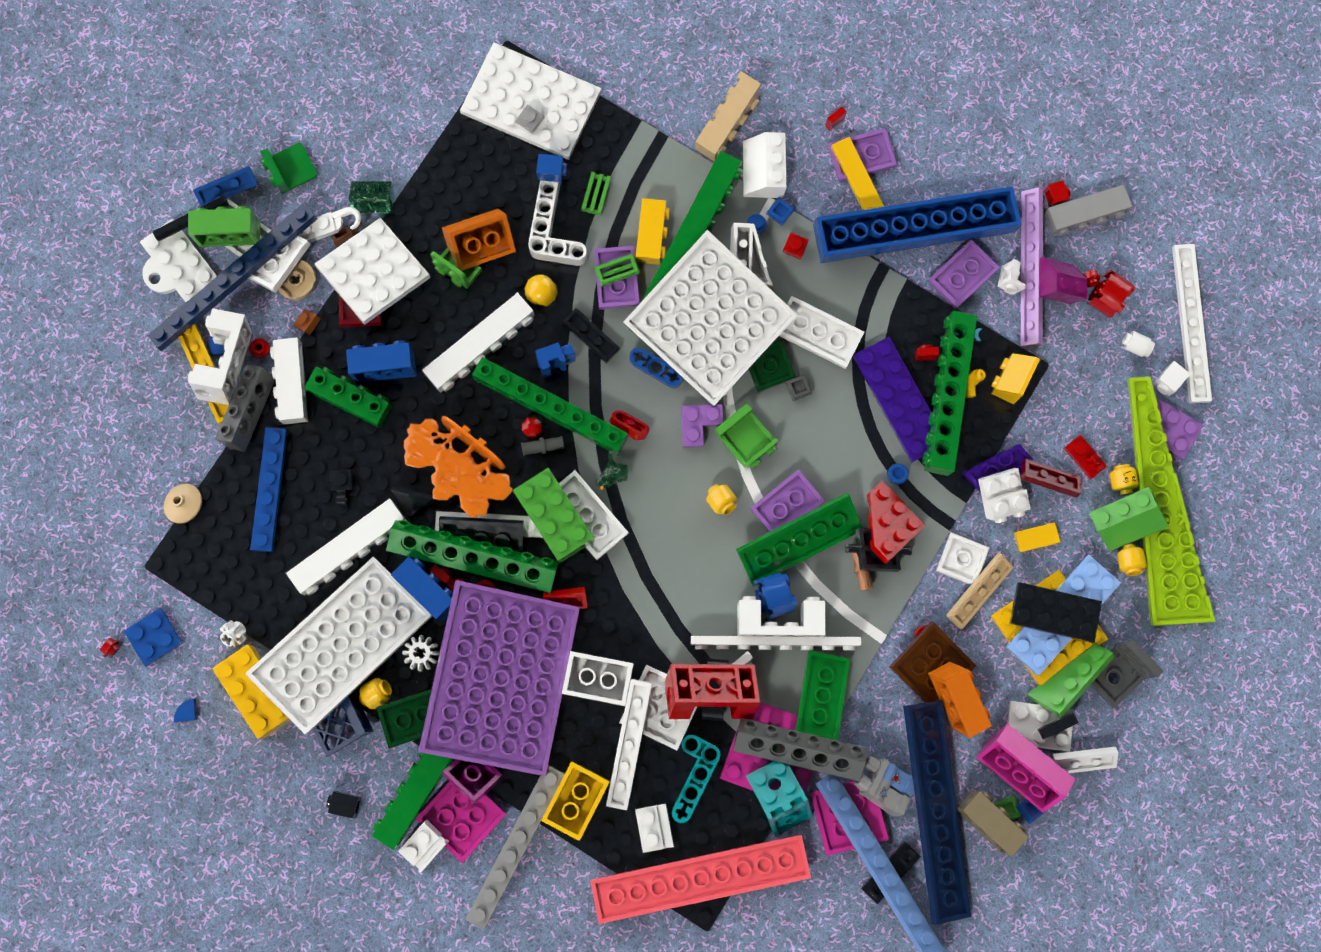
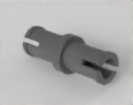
M562 436L549 439L539 438L537 441L521 443L523 456L541 452L546 454L547 451L564 449Z

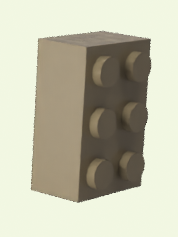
M971 790L957 806V812L1003 855L1012 857L1029 838L1025 834L1026 829L1017 821L1013 822L1008 818L1010 814L1004 808L994 805L992 803L994 799L985 791L981 792L980 790Z

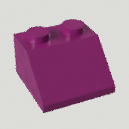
M1045 257L1040 258V297L1067 304L1088 299V279L1073 264Z
M458 759L442 772L472 803L482 799L502 776L494 766Z

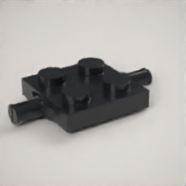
M858 528L855 530L857 543L845 545L846 553H857L860 571L898 572L901 570V555L910 556L912 554L911 547H903L885 564L871 550L870 541L872 540V535L869 528Z

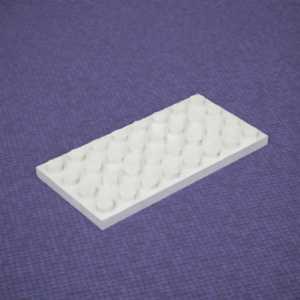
M372 557L245 674L306 736L420 629L432 615L391 576V573Z

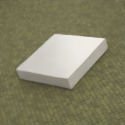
M950 532L936 571L972 585L981 573L990 547Z

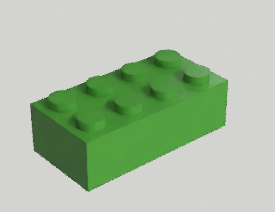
M549 468L513 490L559 564L595 541Z

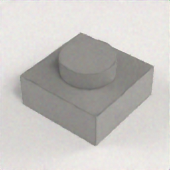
M527 104L517 117L516 123L533 134L543 121L544 115Z

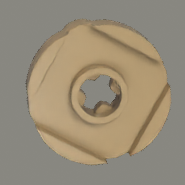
M300 260L278 291L285 298L292 299L293 301H299L308 297L317 285L314 270L307 262ZM293 276L301 277L298 284H291Z

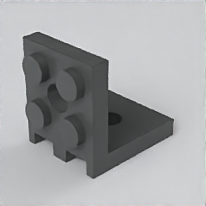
M1133 639L1118 642L1110 650L1115 658L1091 684L1112 708H1115L1144 679L1158 677L1163 672ZM1111 672H1115L1118 675V682L1116 684H1112L1108 679Z

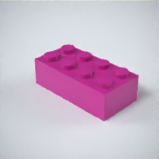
M1008 723L985 742L976 756L978 760L1043 813L1066 798L1076 780Z

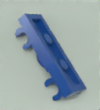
M250 166L193 189L202 207L221 196L228 198L258 185Z

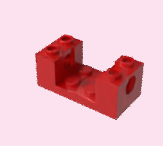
M671 664L665 679L669 719H690L695 707H730L732 719H753L760 704L755 665ZM716 682L720 688L714 689L709 683Z

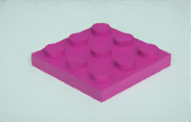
M449 781L418 815L416 820L421 825L424 821L428 820L442 833L441 836L445 840H449L445 847L463 863L507 813L487 795L472 803Z
M854 781L842 783L877 841L889 840L881 808L860 795V789L853 784ZM819 790L809 792L826 856L855 849Z

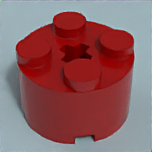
M1109 270L1103 276L1106 279L1102 282L1099 281V284L1094 287L1087 304L1105 316L1112 318L1116 312L1120 313L1126 305L1124 300L1134 292L1136 286L1113 270Z

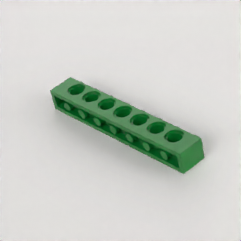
M954 310L949 316L945 317L943 323L945 335H943L940 347L943 349L937 362V366L940 368L934 382L937 388L931 402L934 408L929 417L931 428L926 436L927 452L923 456L924 471L944 476H949L955 472L977 322L976 315ZM954 332L959 333L961 338L956 337ZM951 350L955 351L958 357L953 356ZM949 370L954 372L955 377L950 375ZM946 389L952 392V396L946 393ZM943 408L949 411V416L943 412ZM940 427L945 429L946 435L940 432ZM937 447L943 450V455L938 453Z
M483 357L472 374L475 381L618 456L628 439V433Z
M395 520L390 529L386 551L547 593H551L559 563L551 558L536 557L528 552L520 553L513 551L509 547H497L486 541H474L467 536H454L448 531L439 532L432 530L428 526L410 524V522L405 520ZM408 536L413 537L416 541L409 540ZM428 542H433L436 546H431ZM448 547H453V548H455V549L457 550V552H453V551L449 550ZM473 552L478 557H472L469 553ZM489 558H495L498 562H492ZM510 563H515L518 565V567L514 568L510 565ZM534 568L537 569L539 572L534 573L530 569Z

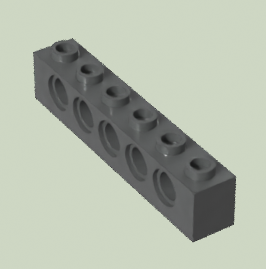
M740 718L733 751L860 781L866 764L867 748Z

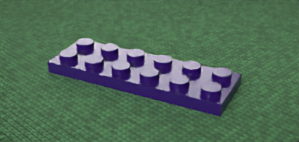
M887 337L854 354L852 357L910 462L913 463L921 459L924 453L927 452L926 436L931 428L929 424L931 410L890 337Z

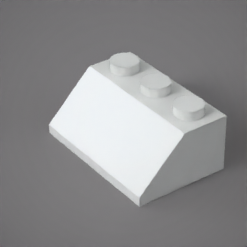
M764 132L744 140L742 143L743 197L783 198L786 190L785 133Z

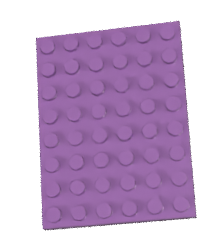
M456 580L418 752L546 776L580 607Z

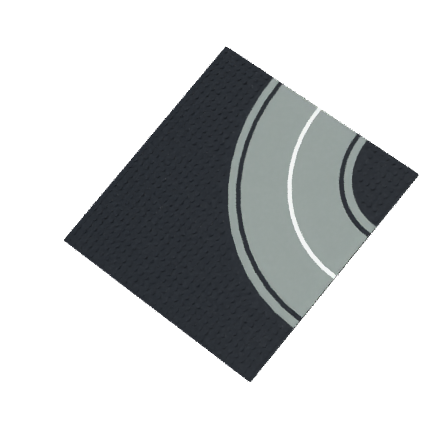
M505 41L502 45L508 49H511L515 52H518L522 55H525L529 58L546 64L545 62L541 61L540 59L536 58L535 56L531 55L530 53L526 52L525 50L521 49L520 47L516 46L510 41ZM599 96L569 160L563 158L564 163L567 164L566 176H562L551 238L584 244L587 249V261L581 266L538 260L531 256L528 245L540 184L536 174L538 154H556L461 114L462 103L382 219L429 273L430 278L381 313L382 326L340 328L339 294L334 289L318 312L317 316L321 320L311 335L304 333L300 338L303 351L305 385L315 367L320 369L326 367L335 372L334 376L338 378L344 376L353 381L352 385L356 387L362 385L371 390L370 394L374 396L380 394L388 398V403L392 408L381 429L307 391L308 422L282 424L275 415V407H278L277 399H275L273 388L276 387L275 379L246 451L243 452L225 447L198 487L202 495L200 511L189 522L172 524L146 562L145 569L225 621L229 622L232 620L233 622L238 621L242 623L246 628L245 634L272 650L372 557L391 574L408 558V556L386 551L387 539L381 545L377 546L375 544L371 547V551L362 558L357 557L353 560V565L348 569H341L335 573L336 577L327 583L325 581L318 586L319 589L311 595L300 594L286 574L385 501L391 499L410 524L428 526L432 530H435L436 511L466 513L460 507L459 495H454L448 500L435 499L433 504L409 518L391 491L392 486L433 495L435 485L432 484L431 475L436 471L435 467L416 468L407 466L404 458L406 452L404 440L409 436L407 429L410 427V424H421L425 419L431 418L437 422L439 432L450 433L441 421L442 416H446L461 428L464 425L471 430V436L478 440L481 437L487 442V448L505 465V469L500 470L490 464L491 472L509 475L510 487L513 490L547 468L550 469L558 483L575 470L629 532L626 537L598 560L585 547L560 564L558 563L551 591L585 587L588 608L579 609L572 652L633 663L631 679L639 680L646 665L667 674L671 664H707L708 658L729 660V664H733L748 651L753 657L750 662L752 665H755L760 702L797 715L809 650H801V646H792V650H780V646H771V650H758V646H750V650H737V646H729V650H716V646H708L707 650H696L695 646H691V636H737V603L744 596H755V590H758V585L753 586L750 583L736 549L768 533V530L750 510L754 504L799 469L824 499L825 502L823 504L848 493L863 528H869L868 514L870 510L869 503H867V494L883 481L926 525L904 546L911 547L912 554L910 556L901 555V570L898 572L869 571L874 588L860 591L858 577L853 570L855 565L852 553L845 552L846 544L857 543L855 534L781 572L782 575L787 574L790 581V586H788L790 593L794 594L797 601V606L793 607L792 613L766 620L767 613L761 612V626H763L764 622H777V626H784L786 622H798L800 626V604L807 597H820V601H825V636L823 637H861V646L856 647L855 651H844L843 647H835V650L832 651L822 650V647H813V650H811L850 659L844 708L974 492L975 487L962 472L996 455L1048 369V363L1040 359L1023 396L1014 404L991 394L994 389L991 386L996 375L1000 376L1002 372L1000 366L1005 357L1009 358L1013 353L1032 357L1037 356L982 323L976 322V329H982L978 333L981 341L974 339L969 374L973 370L981 369L985 372L986 377L975 386L976 397H965L955 472L949 476L924 471L923 457L913 463L910 462L853 357L846 369L780 336L772 343L779 340L782 341L796 377L805 374L812 394L792 401L785 383L758 393L750 372L747 370L716 403L722 404L723 422L747 403L752 408V413L772 437L778 439L779 442L776 445L778 449L770 456L765 454L760 458L762 462L754 469L749 467L745 470L714 433L715 428L718 426L703 427L704 447L683 448L681 406L712 404L684 378L679 387L670 388L630 363V352L637 347L645 349L660 359L662 358L623 323L636 307L599 310L597 280L594 269V249L634 246L636 260L642 198L665 200L666 208H670L669 220L664 222V227H668L667 239L662 240V246H666V255L714 163L602 96ZM591 172H595L598 175L603 174L606 177L611 176L601 216L581 210ZM596 179L594 180L587 208H590L598 181ZM735 179L732 184L734 186L733 192L730 197L726 196L723 201L725 207L720 215H716L714 219L716 224L710 233L730 251L731 227L733 223H747L751 215H762L766 219L767 226L764 232L757 235L764 261H766L767 271L773 284L770 289L786 304L790 297L793 296L864 331L854 354L890 337L929 409L933 412L934 405L931 402L937 388L934 382L940 368L937 366V362L943 349L940 347V337L945 334L943 323L945 317L949 316L954 310L962 311L953 308L947 302L870 256L820 263L813 222L793 212L783 226H781L766 214L776 200L772 198L743 197V181ZM604 181L601 183L595 210H598L605 185ZM546 188L544 190L545 193H552L554 191L553 188ZM547 206L542 207L540 211L548 212L550 208ZM495 209L503 211L507 216L516 252L478 265L482 268V271L468 289L464 286L458 287L451 281L452 278L449 275L445 274L443 276L435 269L436 266L432 263L433 259L430 254L434 251L441 256L447 248L442 227ZM541 225L537 228V230L540 232H543L547 229V227L544 225ZM790 232L809 239L801 260L782 252ZM538 244L535 245L533 249L535 251H540L543 248V246ZM555 248L553 250L555 254L563 252L562 248ZM581 251L573 253L574 257H581L583 255ZM636 263L640 272L637 275L639 302L642 301L660 265ZM545 275L557 285L558 294L550 305H534L527 299L524 288L531 277ZM518 292L534 311L533 321L528 326H522L518 329V333L512 339H506L502 342L500 349L494 353L491 351L485 356L486 359L609 424V419L614 411H624L646 423L649 427V433L644 440H634L628 436L618 456L475 381L472 374L477 366L476 364L470 369V373L467 376L458 378L451 389L441 393L425 376L422 370ZM575 308L579 309L620 347V351L607 364L562 324V321ZM395 341H406L415 352L416 377L355 383L348 374L346 350L352 349L356 345L373 347L375 343L391 345ZM558 342L560 347L571 343L575 352L576 362L566 365V371L561 370L559 367L552 369L551 377L543 379L536 361L535 350ZM930 344L932 347H939V356L936 360L915 361V352L921 345ZM951 350L953 356L958 357V355ZM641 353L634 355L635 361L642 360L645 362L643 367L647 368V363L651 358H648V361L642 358ZM653 363L650 369L654 373H659L662 370V366L659 363ZM665 368V373L661 377L664 378L666 374L670 377V382L678 381L677 374L671 376L667 373L668 368ZM949 370L950 375L955 377L954 372ZM946 389V393L952 396V392ZM943 408V412L949 416V411ZM536 417L541 422L542 432L537 438H528L522 432V423L527 418ZM266 427L288 430L273 552L250 550ZM941 428L943 434L946 435L945 429ZM436 432L432 433V436L438 435ZM560 436L563 438L564 449L547 451L546 454L541 452L523 456L522 442L537 441L539 438L549 439ZM442 437L434 439V443L442 444L447 438L444 440ZM457 437L452 440V447L458 453H464L469 448ZM447 443V444L445 445L447 449H448L449 446H450L449 443ZM941 448L938 449V453L943 455V450ZM475 451L471 452V457H473L477 465L486 462ZM896 463L905 465L909 471L907 480L900 485L891 483L887 477L888 469ZM351 469L353 471V491L347 492L348 506H339L336 501L337 492L332 493L330 471ZM725 484L736 495L737 506L730 514L717 515L707 503L708 490L713 485ZM513 491L504 500L488 499L489 507L487 514L529 516ZM408 536L409 540L416 541L413 537ZM524 537L523 552L531 553L533 556L540 558H551L558 562L543 538ZM428 542L429 545L434 546V547L436 546L435 543H433V542ZM420 560L428 568L426 573L429 575L431 573L430 569L435 563ZM510 563V565H511L512 567H514V568H517V567H518L517 564H515V563ZM445 566L452 572L450 575L452 579H462L464 582L476 585L482 580H488L494 584L496 589L543 599V591ZM530 569L534 573L539 572L537 569ZM441 581L443 583L441 585L443 589H445L446 587L450 589L443 581ZM432 616L354 690L358 700L360 687L374 678H380L389 683L392 693L387 703L432 689L439 656L432 657L437 663L429 662L431 669H426L423 664V671L420 672L417 668L418 664L416 668L411 669L410 665L412 662H404L409 655H403L402 653L410 649L405 646L406 643L413 645L412 637H415L419 642V636L423 635L424 642L428 637L432 638L431 644L436 643L438 645L432 651H437L440 654L447 618L441 623ZM419 648L417 650L419 653H416V656L423 658L425 656L423 653L426 654V651ZM562 694L548 765L566 773L570 763L573 761L609 780L611 783L622 724L619 722L624 714L625 706ZM361 704L364 711L380 720L377 709H369ZM697 707L684 734L683 739L688 735H695L715 745L720 751V759L687 822L679 823L675 821L672 817V809L697 758L687 754L682 749V741L678 750H675L642 734L627 810L606 806L610 788L609 783L580 841L542 821L540 823L616 874L762 843L771 829L767 816L754 791L720 779L738 727L737 719H732L730 707H724L723 722L701 720L702 707ZM689 738L685 743L686 749L694 751L697 748V741ZM421 739L412 742L420 746ZM712 748L706 749L704 753L705 758L709 761L716 758V751ZM495 767L502 776L490 792L522 812L541 775ZM702 767L696 769L695 777L698 780L705 779L707 776L706 770ZM694 787L687 788L685 791L686 798L694 799L697 796V790ZM683 798L680 800L681 803H684L683 807L675 811L678 813L677 818L679 819L682 816H687L685 812L687 805L690 808L693 805L692 803H687ZM666 803L674 847L643 853L635 809ZM730 896L671 909L701 929L709 931Z

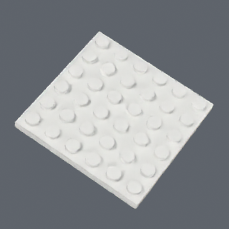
M707 230L623 323L706 400L715 406L794 320L797 314Z

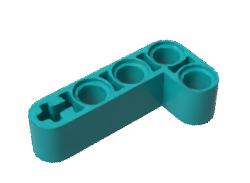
M688 735L682 740V749L687 754L697 758L672 809V817L679 823H685L690 819L720 759V751L715 745L695 735ZM689 738L697 741V748L694 751H689L685 747V743ZM708 748L716 751V758L712 761L707 760L704 756ZM702 767L706 770L707 776L703 780H698L695 777V771ZM689 787H694L697 790V796L690 800L686 798L685 791ZM681 798H683L687 803H692L693 805L691 808L687 805L685 809L687 816H682L679 819L677 818L678 813L675 811L683 807L684 803L680 802Z

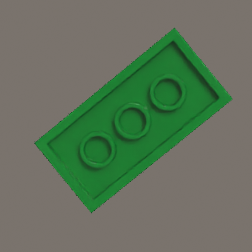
M808 651L795 731L838 741L850 666L849 658Z

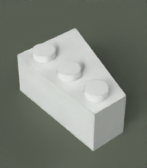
M733 223L731 227L730 251L765 285L771 288L773 284L767 271L766 261H764L755 225Z

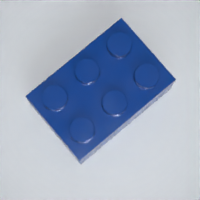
M395 341L391 345L375 343L373 347L356 345L352 349L346 350L348 374L355 383L417 376L415 352L406 341Z
M408 557L391 576L436 620L442 623L448 617L453 592L447 587L443 589L441 587L443 583L432 572L428 575L426 573L428 568L417 558L413 560Z

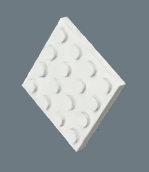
M381 218L315 263L316 268L364 325L430 278L429 273Z

